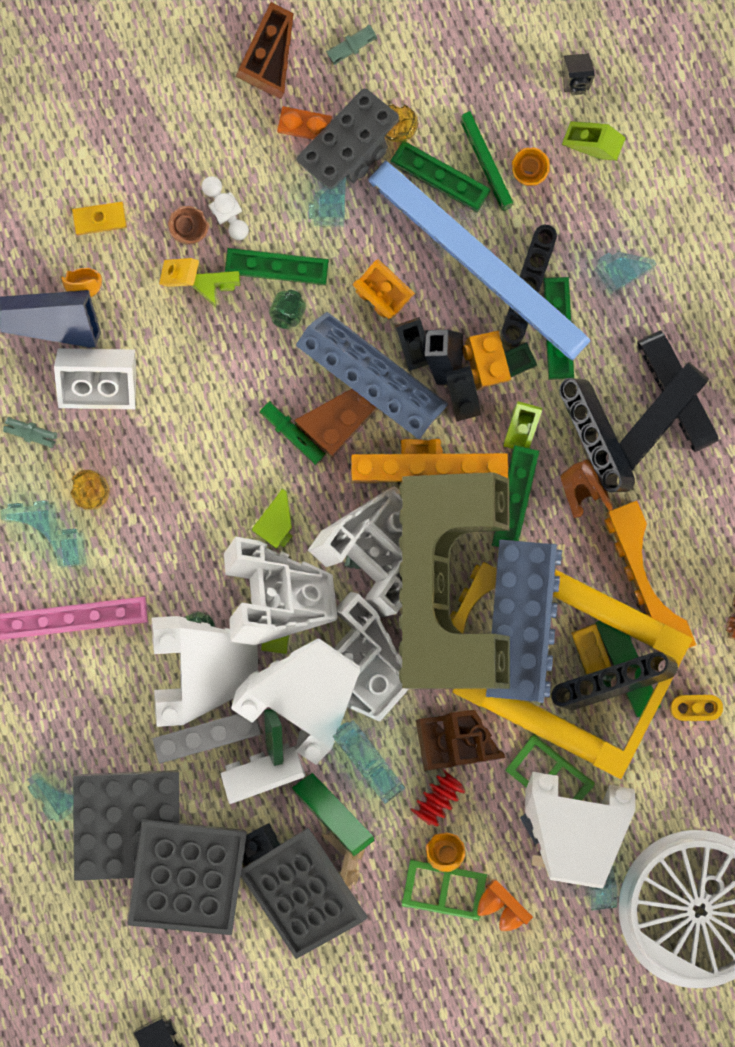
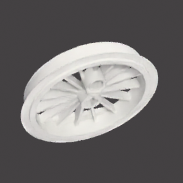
M704 830L676 832L648 846L629 868L619 897L621 929L626 943L636 959L658 978L687 988H709L735 979V953L710 922L711 919L735 934L734 928L712 916L719 915L735 918V913L713 910L735 904V899L713 904L735 887V880L726 887H724L721 880L732 858L735 859V840L719 833ZM704 847L701 879L696 890L686 849ZM710 849H716L727 854L716 876L707 874ZM679 850L682 853L693 898L664 861L665 857ZM659 862L663 865L688 898V901L647 877L655 865ZM709 880H715L718 885L716 892L713 894H707L705 891V884ZM647 881L684 903L685 906L639 900L638 897L643 882ZM702 903L701 908L704 910V913L702 915L698 913L695 916L696 912L693 910V907L695 905L700 906ZM642 904L684 910L685 912L638 923L637 906ZM685 917L656 941H653L640 931L644 927ZM689 922L673 952L660 945ZM705 923H707L734 959L729 964L718 969ZM700 925L712 966L711 971L695 966ZM694 926L689 963L678 957L677 954Z

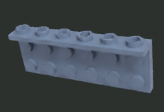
M329 312L324 313L312 322L296 343L299 349L418 439L423 436L428 427L448 406L446 401Z
M499 540L491 634L510 636V689H487L486 697L536 701L544 703L545 697L550 698L551 682L546 681L547 671H552L553 655H548L549 644L554 645L555 629L550 628L551 618L557 617L558 603L553 602V593L559 592L560 576H555L556 565L561 566L562 550H557V544Z

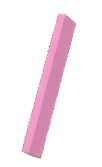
M146 597L0 614V640L148 623Z

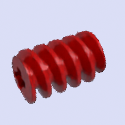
M443 768L442 770L446 776L436 775L439 785L429 784L432 794L424 791L422 794L426 801L417 799L416 803L420 809L410 808L415 815L428 825L431 824L437 827L440 823L436 817L446 818L443 808L453 809L449 800L458 802L460 799L456 792L463 794L466 792L462 783Z

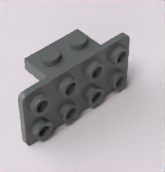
M362 89L297 156V162L330 190L334 189L345 177L354 184L358 179L363 178L367 174L369 167L376 160H380L385 155L388 146L384 136L399 122V115L371 91Z

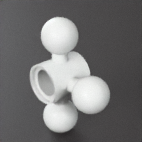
M210 176L205 178L202 182V191L205 195L215 199L208 206L213 215L215 214L217 217L216 220L220 225L228 221L230 224L228 228L229 235L235 240H243L247 237L249 228L244 221L237 220L235 217L242 212L235 197L231 192L221 194L222 183L217 177Z

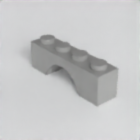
M240 714L155 737L152 740L158 762L161 764L258 736L262 733L258 719L252 723Z

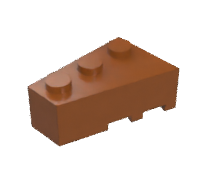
M270 2L235 76L279 99L283 97L285 92L294 13Z
M350 389L295 419L294 423L333 458L378 408L356 391Z

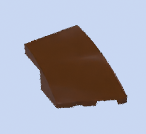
M475 710L451 712L443 716L415 720L424 772L505 758L504 752L498 749L491 738L492 734L483 726L482 720ZM443 721V728L437 722Z

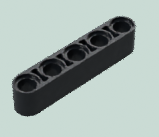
M546 224L540 225L535 230L519 276L524 281H531L535 285V291L538 293L557 239L556 230ZM542 233L549 235L551 242L547 244L541 243L538 240V235ZM533 257L540 258L543 266L539 268L533 267L530 264V259ZM510 306L500 338L507 347H516L523 340L528 322L517 315ZM511 328L517 330L519 338L510 340L506 336V330Z
M659 330L637 341L639 350H643L645 354L643 358L651 373H655L656 378L654 379L661 392H663L681 371L682 366L665 334ZM696 395L678 416L680 421L678 424L687 441L690 440L692 443L690 447L695 453L719 440L706 411Z
M690 362L681 369L619 443L631 470L639 464L708 382L709 378Z
M565 379L560 385V396L603 488L608 492L630 491L635 484L634 474L591 383L586 379Z
M653 652L560 683L553 688L551 699L557 706L568 710H576L668 680L677 673L678 664L673 657L667 654ZM665 660L664 669L659 671L658 666L660 662ZM641 668V675L635 679L636 670ZM617 676V683L612 687L611 680ZM593 684V691L588 695V687ZM567 692H570V698L567 702H565V694Z

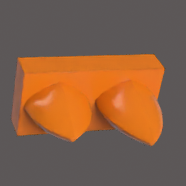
M282 106L277 132L313 140L332 121V116Z
M492 879L486 886L487 889L481 896L478 904V916L492 914L505 906L506 908L503 910L499 922L501 931H512L522 924L527 925L533 918L496 879Z

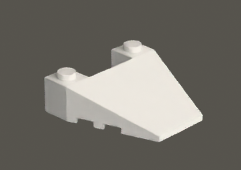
M395 486L390 487L323 529L308 549L325 567L341 563L347 555L375 581V584L364 600L377 611L380 618L397 614L402 607L399 600V592L402 588V577L399 573V565L402 562V551L399 546V539L402 536V525L399 520L402 499L399 489Z
M235 537L224 552L225 575L249 579L252 604L241 603L230 617L231 642L258 645L337 620L332 574L304 561L300 564L288 558L289 554L283 551L280 553L274 552L266 548L267 544L258 540Z
M350 592L336 608L337 615L351 629L334 647L339 653L361 667L347 707L380 722L409 690L402 688V683L399 680L402 658L391 642L392 639L381 623V618L377 611L359 594Z
M180 616L152 618L154 654L180 653L181 688L154 690L157 727L184 725L234 699L235 692L250 674L258 671V645L231 642L230 629L225 628L224 630L212 627L208 623L201 622L200 624L188 621Z
M318 638L293 651L289 657L281 661L276 660L263 671H256L250 674L236 690L231 709L253 723L267 707L271 708L302 729L298 735L295 751L317 765L333 747L361 667Z
M532 772L525 790V813L533 825V835L539 841L540 853L550 880L603 889L635 812V789L609 785L602 803L599 804L558 797V776Z

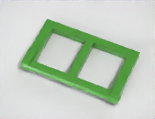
M535 734L530 736L528 742L505 769L506 772L527 788L529 781L518 773L516 769L536 745L557 761L548 774L556 775L564 767L584 783L572 799L582 801L595 785L593 780L585 776Z
M410 860L404 895L401 900L402 907L416 908L479 921L481 916L477 915L478 904L484 893L487 874L462 869L442 872L444 875L438 905L411 900L416 868L441 871L434 869L430 863ZM451 874L478 879L472 912L445 907Z

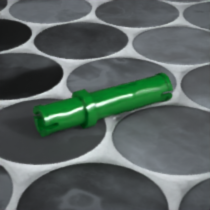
M271 401L260 410L259 413L275 427V431L277 433L281 432L314 465H317L326 455L291 421L292 418L289 415L285 416ZM297 438L302 440L307 446L301 443Z

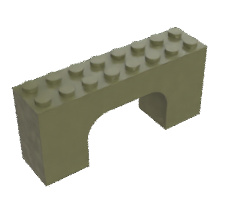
M494 472L402 476V483L399 488L402 499V509L399 513V520L402 525V536L399 539V546L402 551V562L399 565V573L402 577V588L399 592V600L402 604V614L399 618V626L402 630V641L399 644L402 667L399 671V680L402 683V688L419 690L510 689V636L500 634H463L456 629L450 618L451 549L461 536L470 532L509 531V478Z

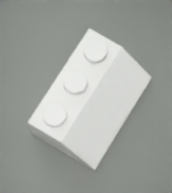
M58 348L54 364L58 408L135 409V350Z
M289 743L283 744L284 762L281 765L274 766L270 756H265L264 752L250 756L251 762L241 765L240 761L226 765V771L221 773L229 804L305 777L306 774L300 757L295 751L296 746L290 747Z

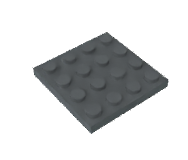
M178 770L73 774L74 881L133 878L141 819L180 823Z
M141 819L127 925L232 935L247 835L246 830Z
M306 828L241 869L242 879L295 959L350 930L368 918L309 828Z

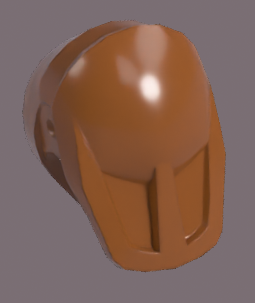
M590 459L573 464L560 475L574 518L581 517L584 514L582 502L587 497H592L594 501L600 499L608 511L613 509L609 494L603 488Z

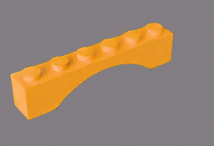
M508 453L351 455V484L402 482V476L494 472L508 478Z
M636 500L607 512V518L604 519V523L609 534L614 533L617 540L614 543V547L618 557H623L627 566L624 567V572L628 581H633L637 590L633 591L638 605L643 604L646 615L693 638L689 648L697 645L687 620L679 617L667 608L654 593L648 582L642 557L643 536L647 523L638 501Z

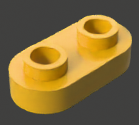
M679 695L671 701L670 712L679 721H713L721 716L723 704L714 695ZM681 703L687 705L685 713H681L678 710V706ZM706 703L713 705V710L710 713H707L704 709Z

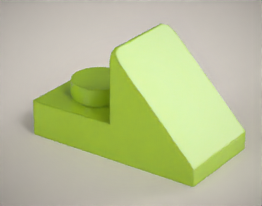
M239 271L196 274L192 287L217 308L215 288L220 287V291L235 290V286H241Z
M517 401L512 410L511 421L503 447L513 449L514 445L530 448L542 413L541 407Z

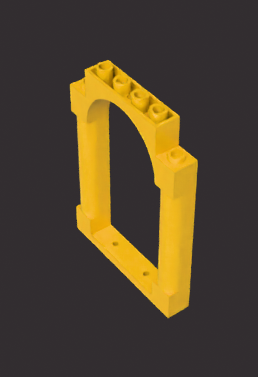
M485 562L481 566L476 564L470 576L474 580L470 589L464 588L458 600L462 603L458 612L453 610L450 615L453 625L463 634H465L467 619L473 607L483 596L494 590L496 586L497 568ZM555 569V576H560L559 592L553 593L554 598L673 657L678 667L680 666L693 638ZM673 677L656 684L624 749L530 701L486 697L487 689H453L452 693L507 719L592 763L599 769L622 779Z

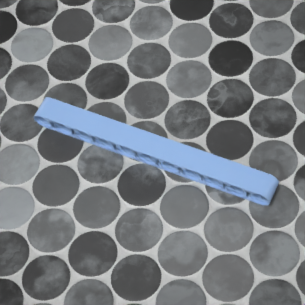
M384 161L368 178L371 185L377 186L383 196L569 359L573 361L590 343V339L577 326L389 162Z

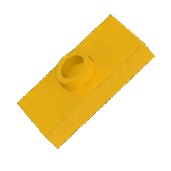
M123 201L72 209L76 235L127 228Z
M193 258L164 260L159 285L166 287L193 286L199 260Z
M596 624L571 632L586 675L611 667Z

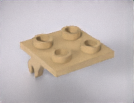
M332 833L322 834L323 838L328 840L344 856L340 876L348 888L352 889V885L356 886L359 878V870H356L358 859L362 860L365 849L353 856Z

